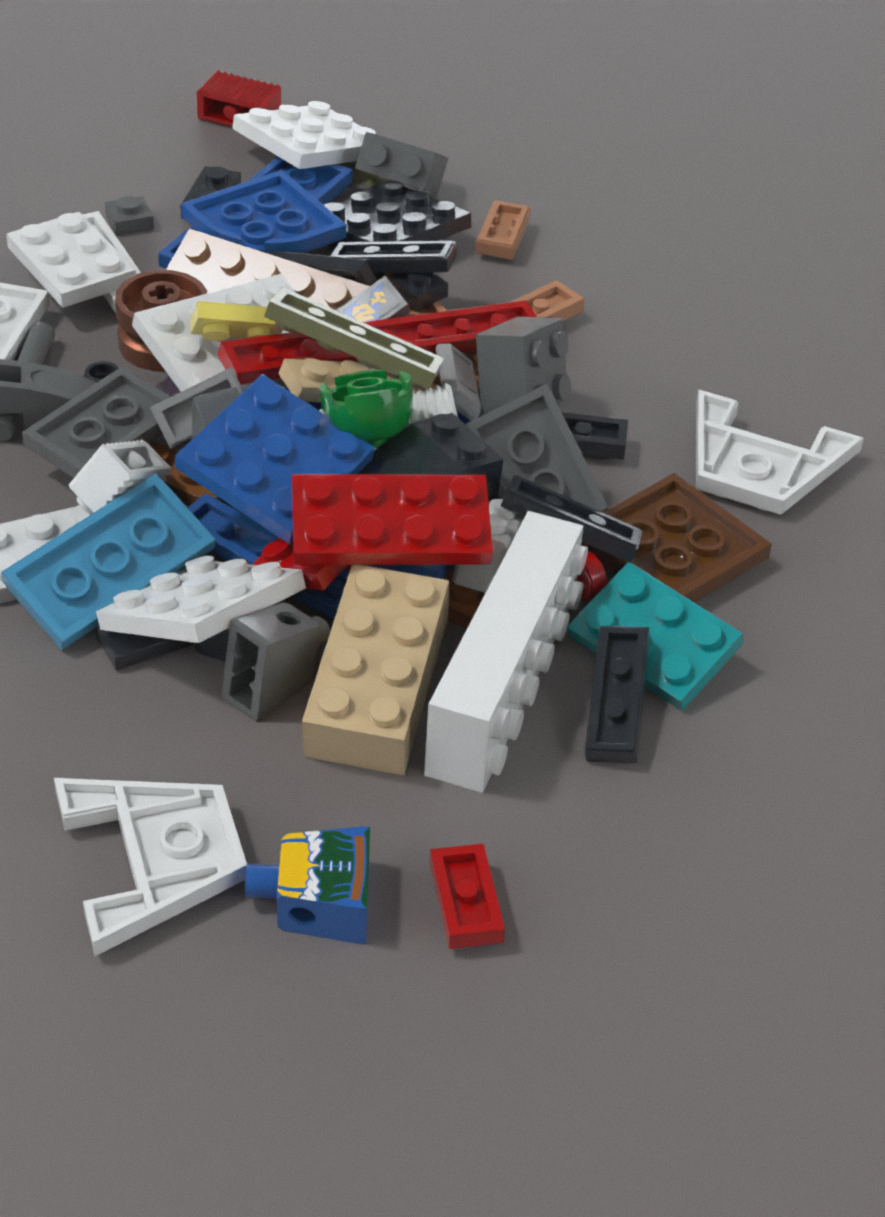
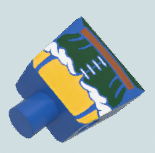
M360 826L286 834L281 839L279 865L247 864L245 897L276 898L277 924L283 931L366 944L370 827Z

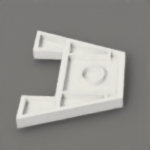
M698 389L696 401V489L781 515L861 451L863 437L826 426L821 427L810 450L731 427L737 415L739 404L737 400Z
M54 778L56 796L65 831L119 821L136 890L83 901L84 914L94 956L246 880L247 862L223 785Z

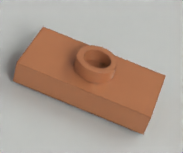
M493 201L477 237L475 253L513 260L529 223L531 207Z

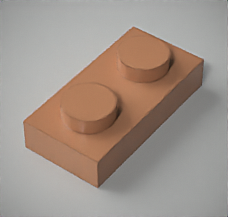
M558 280L511 301L526 300L537 317L563 318V321L583 312L584 297Z

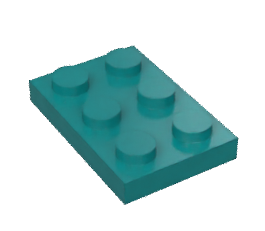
M630 562L614 576L567 626L569 637L594 654L597 653L600 626L649 627L650 647L645 687L680 711H683L744 644L742 632Z

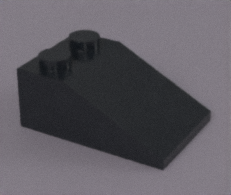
M453 413L438 414L433 418L412 423L374 451L373 459L358 474L486 475L488 501L498 499L504 459Z

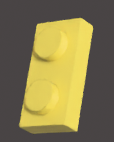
M198 301L190 317V334L203 335L205 339L211 341H222L229 337L252 338L281 334L283 330L275 324V321L264 317L267 307Z

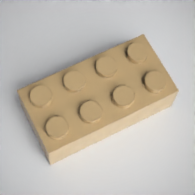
M365 565L351 566L302 719L304 757L405 776L448 620L449 580Z

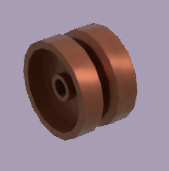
M175 270L147 271L123 281L116 290L115 307L116 319L118 321V346L124 359L138 368L150 371H165L133 328L134 313L207 294L208 290L203 283L190 274Z

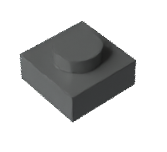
M124 196L118 200L105 202L106 217L116 236L154 229L153 215L143 196Z

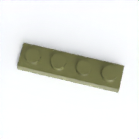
M283 287L269 301L264 315L265 318L275 321V324L280 329L290 333L300 332L316 339L317 344L327 350H341L357 357L358 362L368 368H382L395 375H398V371H404L411 375L413 387L423 386L429 389L444 361L443 357Z

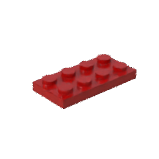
M292 474L294 565H491L493 544L486 475Z

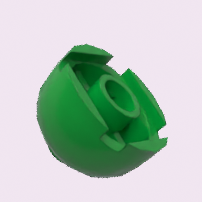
M369 370L335 377L336 387L329 389L326 382L320 385L319 391L323 413L328 417L330 423L340 431L351 433L356 438L365 440L377 449L386 443L388 438L400 433L409 423L413 412L411 375L404 371H398L399 379H387L386 370Z

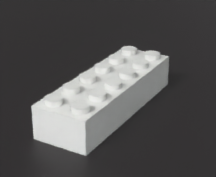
M531 511L527 512L428 704L424 776L483 793L491 775H500L507 756V740L517 739L524 717L522 708L524 704L532 706L540 681L537 676L539 672H548L555 650L553 642L554 640H563L569 622V613L567 612L569 609L576 610L581 600L584 584L577 581V575H581L588 553V547L581 545L583 525Z

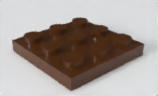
M675 473L603 512L641 529L642 535L639 547L632 560V564L692 602L709 594L770 556L772 543ZM581 542L582 546L588 547V552L593 553L615 573H618L628 563L625 560Z

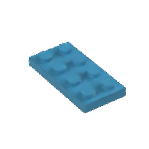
M155 473L1 572V581L62 651L99 626L96 611L114 603V596L130 590H142L151 585L150 580L155 576L165 573H177L185 569L187 561L202 557L212 551L215 547L216 539Z

